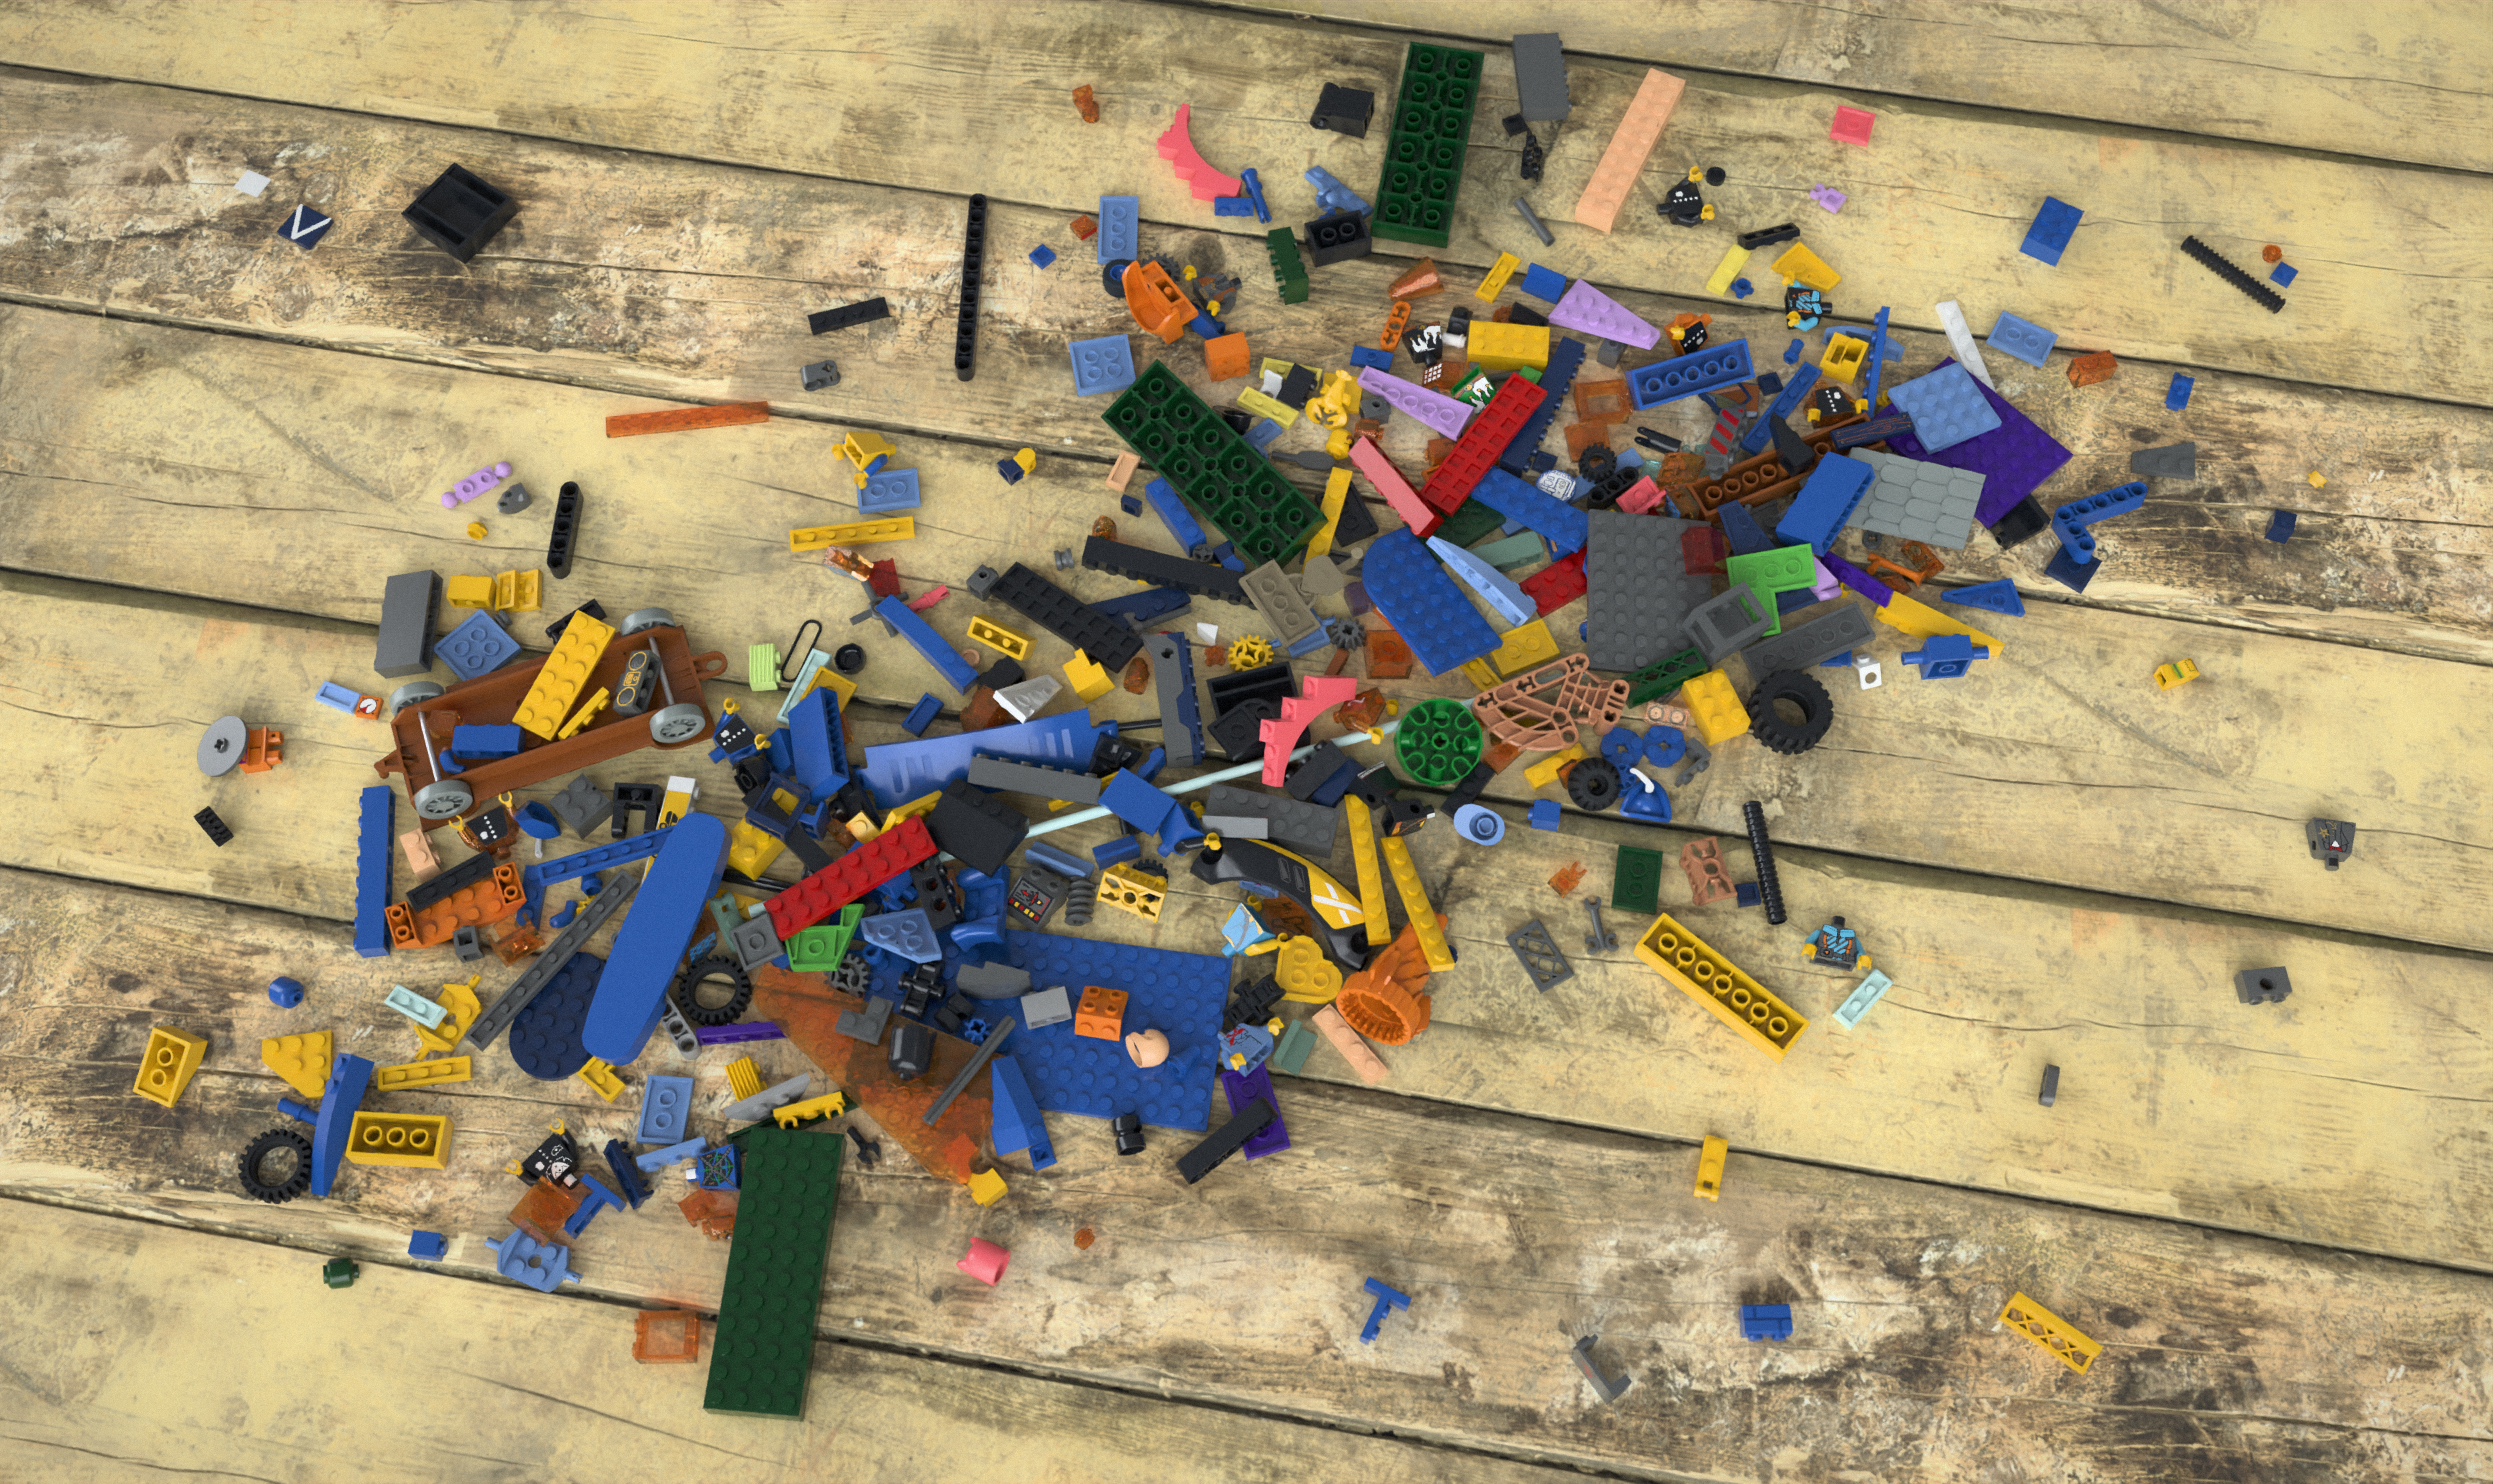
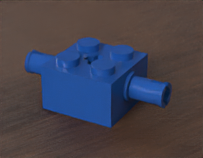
M1961 634L1944 637L1933 635L1926 638L1920 651H1903L1901 653L1902 665H1919L1922 680L1964 677L1973 660L1989 658L1988 646L1972 647L1970 636Z

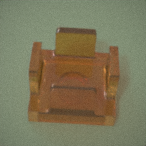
M526 912L521 914L526 921V924L523 926L519 925L513 914L508 915L493 925V928L500 937L497 942H495L490 934L486 936L492 949L507 968L546 944Z

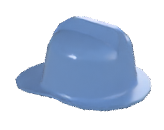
M1466 804L1460 807L1454 815V826L1457 832L1463 837L1479 844L1494 845L1504 836L1505 825L1501 816L1482 806Z

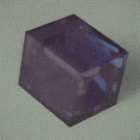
M1362 581L1358 583L1352 582L1344 587L1343 597L1352 617L1372 611L1373 601L1366 593Z

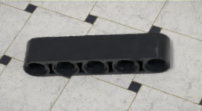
M572 481L566 482L561 486L547 556V565L552 575L557 579H564L570 574L584 501L578 484Z
M1266 1097L1259 1098L1183 1156L1176 1163L1177 1169L1189 1185L1198 1182L1272 1125L1279 1118V1114Z

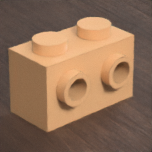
M417 828L399 837L412 869L422 883L443 873L439 865L442 861L437 851L432 849L434 842L429 833L425 834L421 828Z

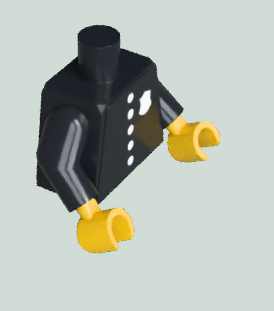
M1697 166L1690 169V177L1686 176L1667 192L1665 203L1657 204L1656 206L1658 216L1668 214L1673 225L1692 228L1698 224H1703L1705 218L1712 220L1715 217L1713 206L1711 204L1703 206L1697 184L1693 183L1694 180L1700 181L1703 178V174L1699 172L1700 169Z

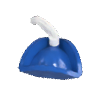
M1631 768L1630 772L1636 774L1641 780L1625 796L1620 807V814L1630 818L1669 823L1672 818V811L1664 788L1657 781L1647 778L1639 770Z
M528 800L512 816L528 835L536 838L534 849L536 858L543 856V852H541L542 839H551L562 834L556 818L544 804L534 800Z

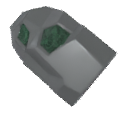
M520 482L510 486L509 490L502 494L497 502V508L500 513L507 515L515 514L528 508L532 502Z

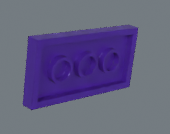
M1264 1061L1246 1077L1238 1070L1235 1071V1069L1221 1073L1220 1078L1233 1118L1261 1097H1266L1279 1114V1118L1272 1125L1242 1147L1246 1160L1250 1161L1291 1148Z

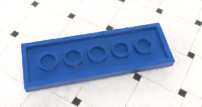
M1495 465L1492 466L1471 492L1473 499L1575 553L1587 541V513Z

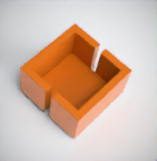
M1243 331L1204 341L1205 365L1211 383L1221 382L1233 377H1242L1250 373V350Z

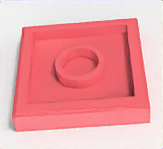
M1838 105L1829 138L1867 147L1876 114Z

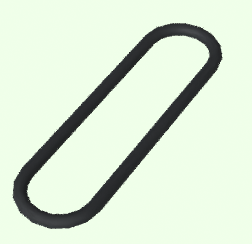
M807 620L801 626L781 668L783 681L789 683L796 681L820 636L822 626L818 621ZM809 623L817 624L819 630L797 676L794 679H786L783 676L784 669L805 626Z

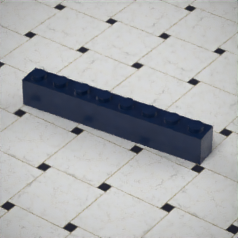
M1563 336L1538 385L1547 391V396L1507 446L1500 458L1499 468L1520 479L1524 472L1528 473L1532 464L1530 460L1532 456L1536 457L1540 446L1538 444L1540 440L1544 441L1546 438L1547 426H1552L1556 416L1554 413L1556 410H1560L1564 400L1562 397L1564 394L1567 395L1571 388V379L1575 380L1579 372L1578 365H1583L1587 355L1584 353L1585 344Z

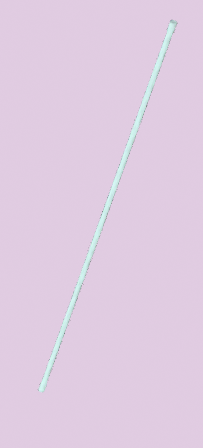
M1561 672L1535 681L1538 684H1545L1564 675ZM1475 698L1464 700L1459 703H1461L1468 710H1471V705ZM1401 719L1374 727H1381L1384 735L1396 731ZM1360 730L1330 740L1340 748L1371 739V734ZM1317 743L1292 750L1288 762L1299 760L1305 754L1310 755L1315 750L1314 746ZM1264 758L1159 788V790L1169 796H1174L1212 785V783L1216 784L1261 771L1264 766ZM1100 805L1029 826V833L1025 838L1112 814L1113 812ZM941 851L940 855H938L941 863L956 859L944 851ZM929 860L926 861L924 868L930 866ZM766 901L748 906L751 918L767 913L763 904Z

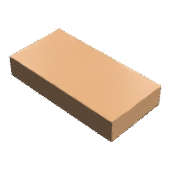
M1122 450L1106 480V486L1125 492L1141 462V457Z

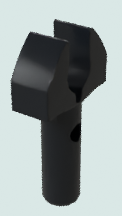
M850 1126L847 1129V1133L860 1148V1152L857 1154L860 1161L865 1164H873L867 1156V1149L874 1151L880 1159L881 1149L876 1141L868 1143L854 1126Z

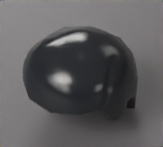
M855 643L843 645L837 650L834 657L837 669L846 675L858 674L864 669L867 662L865 651Z

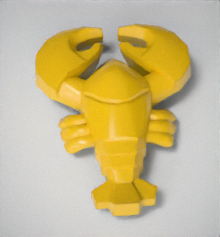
M1337 370L1335 373L1338 379L1335 380L1332 386L1325 383L1321 388L1320 393L1324 394V396L1311 398L1305 406L1307 417L1316 424L1321 423L1316 418V413L1319 415V418H1323L1320 405H1322L1325 413H1333L1335 411L1338 413L1327 418L1326 421H1333V424H1324V427L1328 430L1343 429L1349 421L1348 412L1342 403L1347 406L1350 405L1352 396L1345 393L1346 382L1352 380L1353 376L1346 370Z

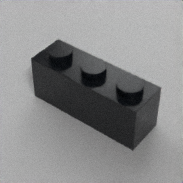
M1320 740L1314 746L1315 750L1310 755L1305 754L1298 761L1299 765L1294 770L1289 769L1285 772L1283 787L1295 800L1303 802L1348 760L1332 740Z

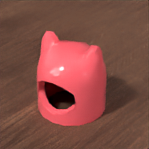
M971 1237L970 1242L972 1246L968 1250L966 1258L958 1261L956 1265L971 1276L989 1285L996 1286L1009 1263L1010 1250L978 1237Z

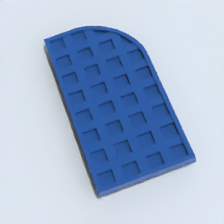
M1408 526L1381 536L1369 547L1361 570L1364 589L1433 677L1502 647L1503 641L1419 539L1411 532Z

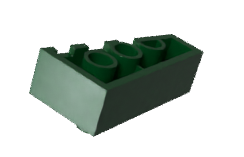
M1291 226L1269 230L1268 239H1265L1266 250H1270L1271 253L1269 255L1270 265L1275 267L1273 271L1275 282H1279L1280 285L1278 286L1279 297L1283 298L1285 305L1308 301L1309 277L1304 271L1305 266L1301 262L1300 252L1297 249Z

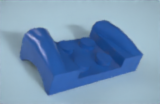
M1003 863L992 878L971 866L960 869L959 874L956 875L957 885L965 892L964 923H956L954 925V928L951 930V937L964 952L969 951L973 945L981 942L1005 943L1010 869L1005 863Z

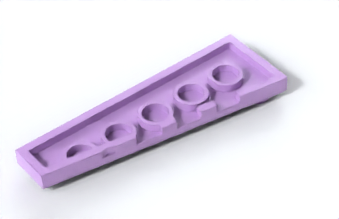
M1369 366L1364 368L1357 379L1358 386L1377 397L1383 396L1386 402L1454 441L1458 440L1474 413L1473 406Z

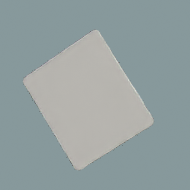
M247 170L234 188L258 197L271 179Z

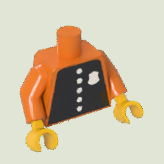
M1687 312L1677 314L1674 321L1663 327L1677 356L1702 349L1703 345L1709 340L1705 327L1712 322V318L1706 312L1700 317Z

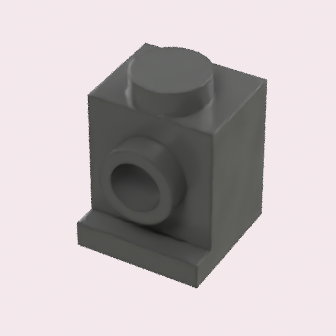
M463 926L459 930L452 931L456 956L462 963L485 958L480 933L475 926Z

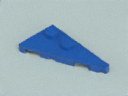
M2012 578L1945 591L1940 595L1941 600L2018 617H2023L2025 614Z

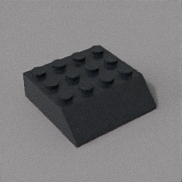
M454 162L401 215L423 238L466 264L518 211L510 196Z
M1289 661L1206 680L1216 719L1241 702L1252 698L1262 699L1270 703L1275 709L1277 719H1281L1283 697H1299ZM1260 710L1257 714L1265 718L1270 713L1267 710ZM1308 725L1298 738L1293 750L1311 744V734ZM1260 742L1237 759L1250 761L1264 757L1266 742Z

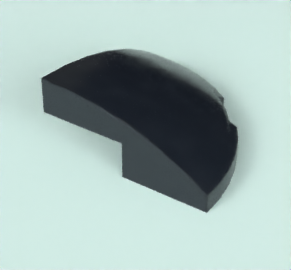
M1101 733L1094 748L1087 773L1097 774V778L1101 779L1119 771L1121 767L1129 770L1139 760L1143 751L1126 742Z

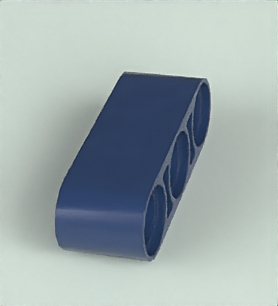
M1350 755L1347 756L1348 760L1314 792L1311 802L1316 805L1336 808L1344 799V795L1350 792L1348 786L1356 775L1367 768Z

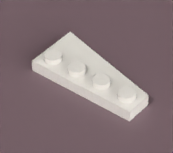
M1049 674L996 690L993 698L999 702L1001 707L1007 709L1023 724L1060 694L1063 686Z

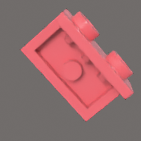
M1646 475L1619 496L1616 502L1624 513L1646 515L1649 512L1647 509L1650 506L1655 507L1663 501L1662 497L1667 492L1665 489L1659 491L1651 478Z

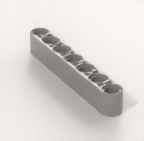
M620 930L615 931L611 935L610 942L612 946H614ZM666 992L664 996L667 1003L666 1009L672 1010L668 1015H662L660 1022L682 1056L687 1060H695L702 1053L701 1045ZM683 1026L680 1032L673 1033L676 1027ZM688 1044H694L691 1050L685 1051V1047Z

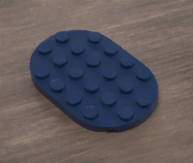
M576 952L515 1017L510 1029L509 1047L515 1062L529 1076L543 1081L568 1079V1076L580 1071L593 1057L583 1046L582 1034L590 1006L606 965L597 956L585 952Z

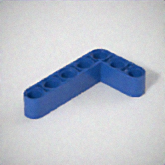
M2132 482L2060 506L2055 511L2051 528L2061 543L2065 544L2066 550L2074 561L2086 564L2092 558L2096 543L2084 526L2140 508L2148 488L2142 482Z

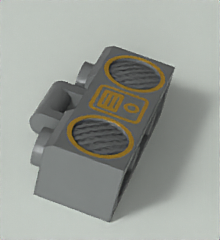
M651 650L632 651L629 660L626 662L625 673L620 675L615 690L617 697L613 702V710L624 718H632L647 712L663 662Z

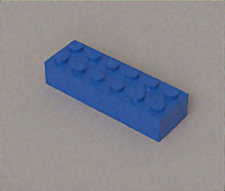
M1746 338L1732 340L1624 371L1633 407L1637 411L1755 378Z

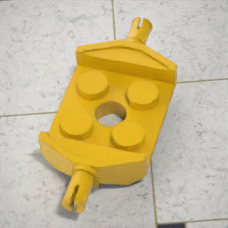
M474 973L467 985L443 984L442 987L445 990L435 1003L444 1007L448 1012L435 1030L422 1023L418 1026L416 1024L413 1025L415 1032L423 1042L421 1048L414 1056L415 1059L422 1062L429 1051L451 1052L454 1050L483 1010V1006L476 997V991L474 990L482 980V977ZM450 1015H455V1022L451 1025H446V1018Z

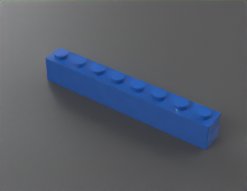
M389 785L363 788L362 796L359 798L362 816H359L358 819L361 829V836H358L360 856L357 857L359 876L356 877V886L359 890L358 896L355 898L358 915L354 919L357 937L354 938L353 945L355 951L363 958L390 955L391 930L385 908L392 906L396 794Z

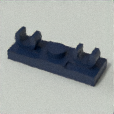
M615 1138L609 1140L603 1153L633 1210L642 1206L644 1200L652 1197L654 1190L645 1191L643 1189L649 1183L647 1179L639 1182L637 1170L629 1161L634 1152L625 1153L623 1149L627 1148L628 1141H623L619 1144Z

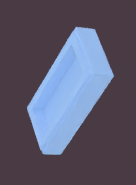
M325 680L314 698L318 702L354 715L362 694Z

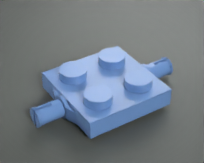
M1314 608L1310 610L1320 623L1321 628L1287 648L1292 660L1330 644L1331 640L1326 632V627L1333 625L1334 622L1337 623L1334 615L1322 620L1316 614ZM1278 638L1268 641V644L1272 646V650L1282 646Z

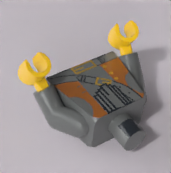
M1187 265L1182 272L1187 274L1185 276L1187 281L1194 280L1193 293L1205 311L1214 318L1219 314L1228 315L1236 303V290L1243 287L1239 277L1229 281L1222 272L1202 273L1196 271L1192 265Z

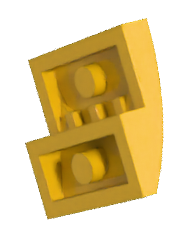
M539 569L523 573L511 570L497 574L495 611L499 612L502 609L505 613H515L541 609L543 572Z

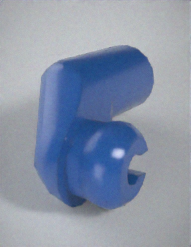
M445 750L440 753L439 761L445 772L457 775L467 771L466 766L454 762V756H452L454 753L451 750Z
M568 900L565 910L550 918V926L559 929L569 925L574 920L578 903Z

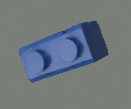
M1789 1304L1741 1305L1738 1309L1741 1338H1748L1750 1342L1762 1341L1763 1337H1772V1341H1785L1793 1333Z

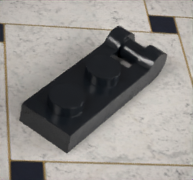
M595 598L550 625L545 630L547 636L553 639L555 646L562 636L559 632L567 628L577 610L599 621L607 617Z

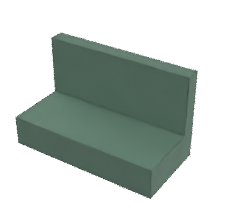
M1293 1019L1273 1056V1064L1298 1076L1318 1036L1302 1029V1022Z

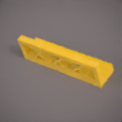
M2019 1291L2011 1296L1998 1318L2081 1375L2085 1374L2093 1358L2098 1356L2103 1346ZM2011 1307L2020 1312L2022 1321L2014 1322L2006 1317ZM2037 1323L2040 1325L2043 1335H2033L2028 1324ZM2058 1337L2061 1339L2065 1349L2056 1350L2053 1348L2050 1338ZM2079 1351L2087 1356L2082 1366L2073 1361L2071 1352Z

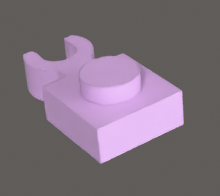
M1820 183L1816 184V191L1811 190L1809 194L1812 199L1820 200V206L1834 214L1837 213L1847 199V196L1831 187L1828 191L1825 190L1824 186Z

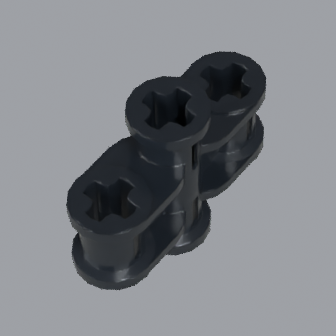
M945 960L918 963L914 976L910 975L908 971H903L899 979L898 990L903 991L905 989L907 992L901 1003V1014L908 1013L917 1016L919 1020H923L932 998L936 999L938 1003L943 1002L948 985L945 983L941 985L938 982L945 968Z
M1273 973L1263 977L1253 987L1251 986L1250 979H1245L1233 989V992L1240 997L1222 1011V1014L1233 1024V1029L1241 1023L1248 1025L1255 1018L1257 1019L1258 1026H1264L1275 1017V1013L1268 1008L1279 1001L1286 994V990L1278 985Z

